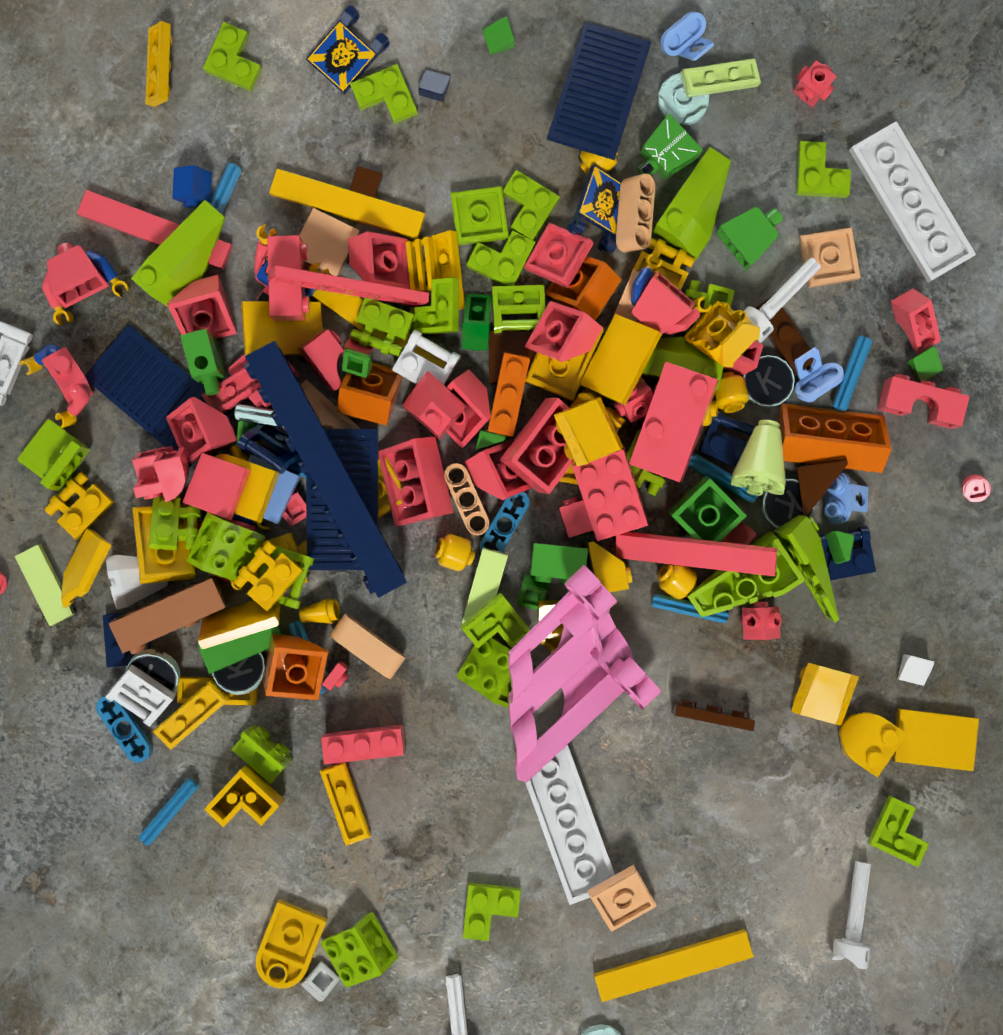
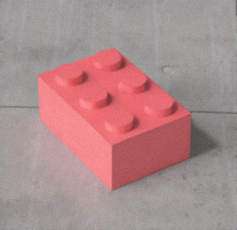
M546 398L500 458L501 462L539 493L550 494L574 462V460L566 457L564 451L566 441L556 428L554 414L569 409L559 398Z
M623 446L622 450L599 458L589 464L577 466L575 462L573 463L572 468L597 541L648 526V517L631 465L629 464L625 446Z

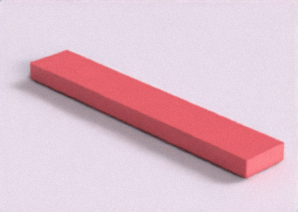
M89 190L85 191L77 212L81 217L158 246L179 226L177 223ZM218 239L208 264L224 270L233 246Z
M277 265L268 270L267 280L270 282L420 307L429 302V293Z
M635 532L616 535V557L620 559L775 576L778 548Z

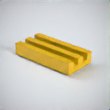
M427 236L423 237L422 240L415 239L414 242H405L410 289L422 292L431 291V279H436L432 238ZM422 246H424L426 266L423 261ZM425 271H427V280H428V285H427V286H426V280H425Z

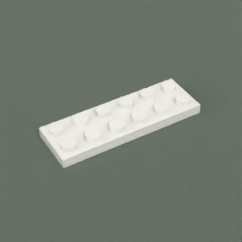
M897 121L849 149L928 283L976 255Z
M567 745L530 779L526 786L569 905L590 898L587 890L615 874Z

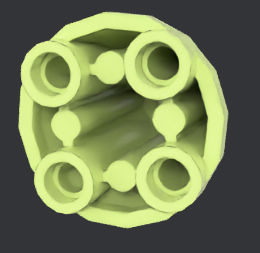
M760 420L758 422V426L754 428L733 471L731 485L747 488V493L760 496L763 494V491L776 495L784 494L786 481L782 435L778 422L772 420Z

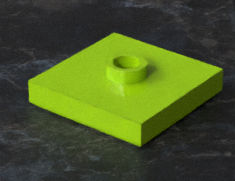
M502 186L450 193L458 246L476 244L477 242L506 240L509 238Z

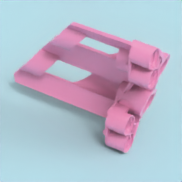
M585 565L564 583L569 592L509 651L508 671L511 678L512 691L508 694L510 731L513 735L516 749L514 765L517 780L526 783L624 691L642 710L662 692L637 665L628 643L616 628L609 614L610 608L617 603V600ZM562 623L564 626L558 648L533 670L530 652ZM562 688L564 694L562 716L537 739L533 713L557 690Z

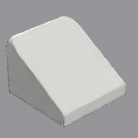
M903 654L897 679L924 686L933 668L934 661Z
M320 961L303 980L301 985L321 1002L328 996L340 978Z

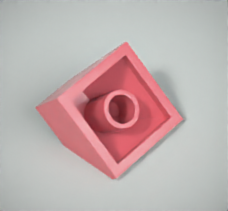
M368 231L348 238L349 265L363 281L410 289L405 243L408 239Z
M219 275L193 281L167 303L181 335L207 329L216 339L237 334L228 297Z
M550 301L524 347L564 362L591 351L603 327L585 312Z
M469 369L451 381L447 386L467 406L447 432L462 449L491 418L487 388Z
M429 371L423 375L402 405L406 411L439 441L446 435L467 407Z
M196 397L189 398L166 417L178 447H184L188 464L198 461L202 453L212 455L225 449L237 440L227 416Z
M515 439L483 450L463 462L474 485L501 500L508 499L532 488L500 461V458Z

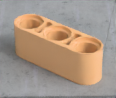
M645 173L629 177L621 182L616 230V244L621 252L627 253L643 250L650 245L655 182L649 174Z
M458 463L449 465L445 470V480L464 524L471 534L476 536L483 535L489 529V519L468 471L463 465ZM454 469H460L464 473V478L459 483L450 481L449 475ZM471 493L475 498L473 505L470 507L462 506L460 504L462 494ZM482 517L485 520V527L481 531H474L470 526L472 518Z
M346 613L329 634L332 639L388 679L394 676L406 659L400 651Z

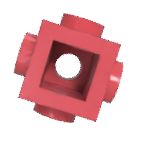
M816 60L810 68L805 66L798 74L796 79L799 83L793 93L813 108L820 98L825 101L834 90L831 84L837 76L828 65L821 64Z
M640 376L626 406L618 402L614 403V407L620 417L625 415L629 422L633 423L646 416L653 398L652 389Z
M768 601L752 603L753 607L742 608L741 623L744 640L781 638L780 626L782 619L779 606H769Z

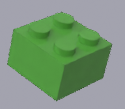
M706 475L667 511L694 539L720 542L747 516Z
M533 543L530 575L535 576V581L551 583L552 578H560L561 584H564L583 565L586 566L588 549Z

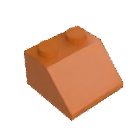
M586 256L569 288L551 282L545 291V296L555 303L585 312L592 319L596 320L622 279L605 262Z
M372 363V370L367 378L347 372L339 388L337 412L387 426L394 411L403 377L393 372V368Z
M272 634L263 677L265 696L319 700L328 650L298 636Z

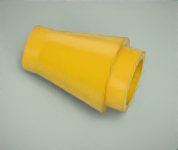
M326 598L307 607H302L299 610L300 620L302 623L333 624L335 620L340 619L339 603L336 599Z

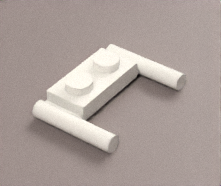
M0 321V332L3 333L0 339V405L3 406L6 402L7 394L10 395L22 367L20 362L25 360L30 348L27 345L31 342L33 335Z

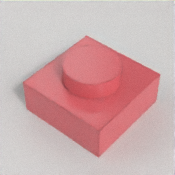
M340 661L322 685L330 691L335 685L340 688L349 676L345 673L349 666Z

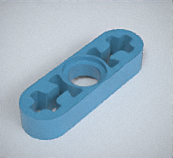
M522 492L505 499L480 542V552H482L483 547L486 548L484 546L486 542L491 543L495 536L490 535L492 530L499 536L506 537L504 542L499 539L496 543L499 552L504 550L529 507V498L526 493ZM520 495L523 497L522 502L525 506L516 509L514 514H518L519 517L515 520L512 515L503 513V510L506 507L510 511L513 506V502L510 501L511 498H517ZM502 517H507L512 522L511 530L505 533L497 528V521Z
M105 696L100 698L96 705L97 713L126 756L136 763L148 759L153 753V744L132 713L114 700L112 701L115 703L113 711L107 712L105 707H107V702L110 703L111 701L106 699ZM121 713H122V714L124 715V716H122V717L116 719L114 722L111 720L112 718L116 717V715H118V714H121ZM121 721H127L131 725V733L127 736L122 735L118 730ZM137 734L139 738L134 739L135 743L132 741L128 744L126 740L133 738ZM136 744L138 746L144 745L143 755L141 753L135 754Z

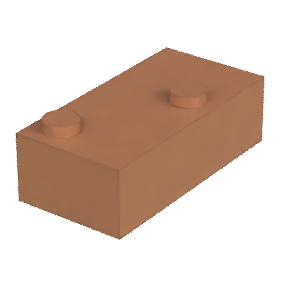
M212 575L121 615L111 621L109 626L122 654L130 651L133 655L146 649L145 643L183 626L185 629L199 623V619L224 609L227 601L216 577Z

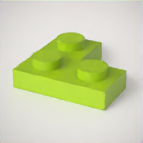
M223 22L203 66V70L205 73L252 92L262 68L259 64L240 57L249 37L247 31Z
M398 64L350 83L360 110L385 101L394 124L418 115Z
M799 142L796 195L847 198L850 195L851 169L825 168L826 142Z
M517 170L503 190L504 196L523 207L511 225V230L534 241L560 200V196Z
M513 230L501 253L477 242L466 267L503 286H515L536 242Z
M458 278L431 279V306L411 308V313L415 315L410 334L415 329L422 334L459 332Z
M501 593L460 626L477 649L497 632L512 649L530 631Z
M888 795L867 843L918 868L929 846L928 842L906 832L916 808Z
M468 883L463 938L489 941L492 915L518 917L521 888Z

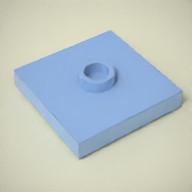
M251 455L248 462L274 470V466L256 456ZM287 470L279 475L264 514V519L276 524L280 523L300 476Z

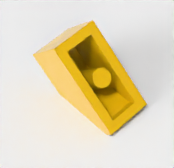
M588 542L587 548L591 570L601 584L609 592L629 589L628 583H632L630 567L625 568L623 561L595 542Z

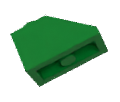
M466 294L462 328V349L488 351L492 295Z

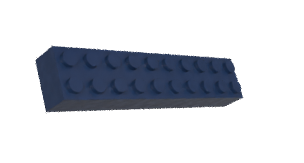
M273 341L246 355L247 363L244 364L247 373L251 379H257L261 387L257 390L265 404L271 403L274 412L271 413L272 418L278 428L284 427L288 436L284 437L288 447L292 452L297 450L301 458L298 464L305 476L310 474L314 483L311 485V488L318 500L324 499L327 505L324 511L331 524L334 522L338 524L340 530H338L337 534L343 546L349 545L353 551L350 558L357 571L360 569L364 571L363 581L369 593L375 592L377 597L380 598L407 583L400 565L279 345Z

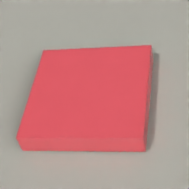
M549 222L526 261L524 268L533 274L569 288L594 243L590 238L577 233L572 234L567 229Z
M202 453L183 503L232 520L251 470Z

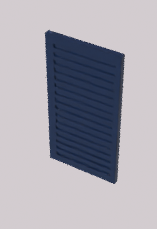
M585 22L546 140L615 160L651 42Z
M129 324L85 375L87 381L162 445L165 447L173 446L174 451H179V447L166 417L189 398L196 397L206 403L201 395L204 393L203 386ZM231 410L224 413L229 422L235 417V413Z
M325 429L378 525V429ZM310 474L306 476L307 556L315 558L313 565L309 566L308 570H357L350 558L353 551L349 545L343 546L337 534L340 528L336 522L331 524L324 511L327 505L323 498L317 499L311 488L314 481Z

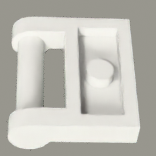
M415 329L392 371L416 385L423 375L429 371L445 386L461 355L445 350L423 337L422 333ZM416 346L447 362L445 368L442 369L414 353L413 351Z
M131 664L120 679L110 688L105 698L111 702L113 700L142 718L144 724L151 726L173 701L176 694Z

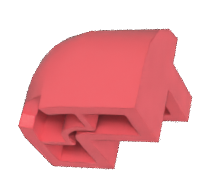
M173 446L139 452L132 460L138 477V481L133 487L136 498L152 499L164 496L165 502H168L180 494L187 482L189 464L184 447L179 448V451H174Z

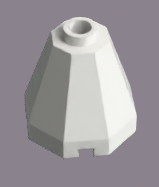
M123 555L106 557L108 579L111 581L110 589L116 609L128 608L169 586L168 581L140 584L137 557Z

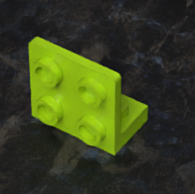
M47 419L20 454L18 461L42 478L40 484L44 487L60 491L91 449L54 421Z
M207 512L186 561L202 571L234 581L239 575L238 571L242 566H247L255 557L254 553L262 546L265 536Z
M492 637L478 649L474 645L459 670L457 678L493 703L508 708V694L512 691L511 678L508 671L510 649Z
M252 725L241 733V739L231 750L271 784L293 758L289 755L291 752L286 746L281 743L276 744L269 738L271 734L264 727Z
M373 911L365 914L351 928L321 941L326 955L345 987H350L382 975L399 958Z

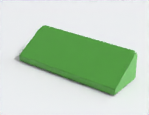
M278 626L206 649H201L200 645H198V649L209 674L269 649L271 635H281Z

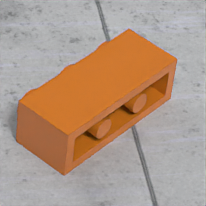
M504 352L488 432L514 436L530 357Z

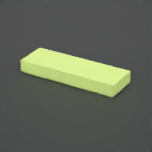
M755 58L686 68L680 73L686 98L753 88L761 84Z
M38 544L14 556L49 626H53L76 614L72 605L67 608L62 606V585L42 545Z
M482 548L462 623L497 596L508 554Z

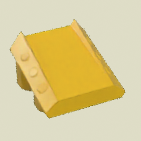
M717 301L711 310L706 312L684 335V340L723 367H733L734 362L755 340H759L760 327L752 323L746 312L742 310L734 311L729 304Z
M601 397L554 414L556 428L566 441L564 446L566 457L574 460L577 466L589 464L599 458L622 450L623 445Z
M808 663L800 671L799 679L801 684L798 692L794 695L791 712L832 724L842 725L859 676Z

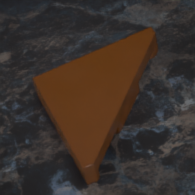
M847 460L797 467L803 515L810 513L848 465Z

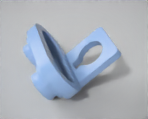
M695 11L684 15L663 33L660 41L662 51L670 56L678 55L693 61L700 58L714 46L713 41L701 38L706 28L705 17ZM699 46H703L700 50L696 52H692L691 50L694 47L697 48Z
M816 347L794 361L799 379L795 386V392L802 401H815L830 389L838 386L844 379V371L841 365L837 363L822 365L819 350ZM813 358L811 369H803L805 361Z
M844 472L840 473L825 492L824 514L826 519L834 524L846 522L851 515V511L868 512V487L852 484L851 478ZM859 492L862 495L861 505L856 501V495Z

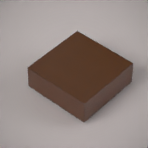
M357 166L350 191L376 198L383 174Z

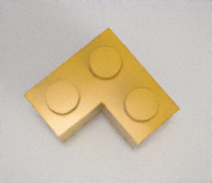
M245 765L204 810L223 828L241 809L245 810L262 826L285 799L250 766Z

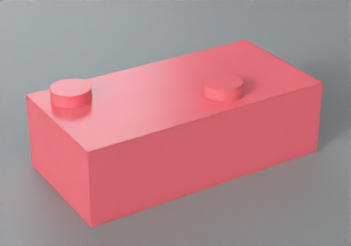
M665 362L629 464L677 482H682L719 380Z

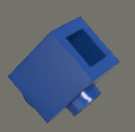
M195 165L174 168L172 199L182 202L184 207L193 209L197 208L204 200L210 203L212 172Z

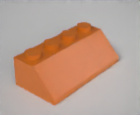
M781 403L778 423L780 424L779 429L782 435L784 461L816 465L847 460L848 465L845 467L846 469L883 472L892 450L884 416Z

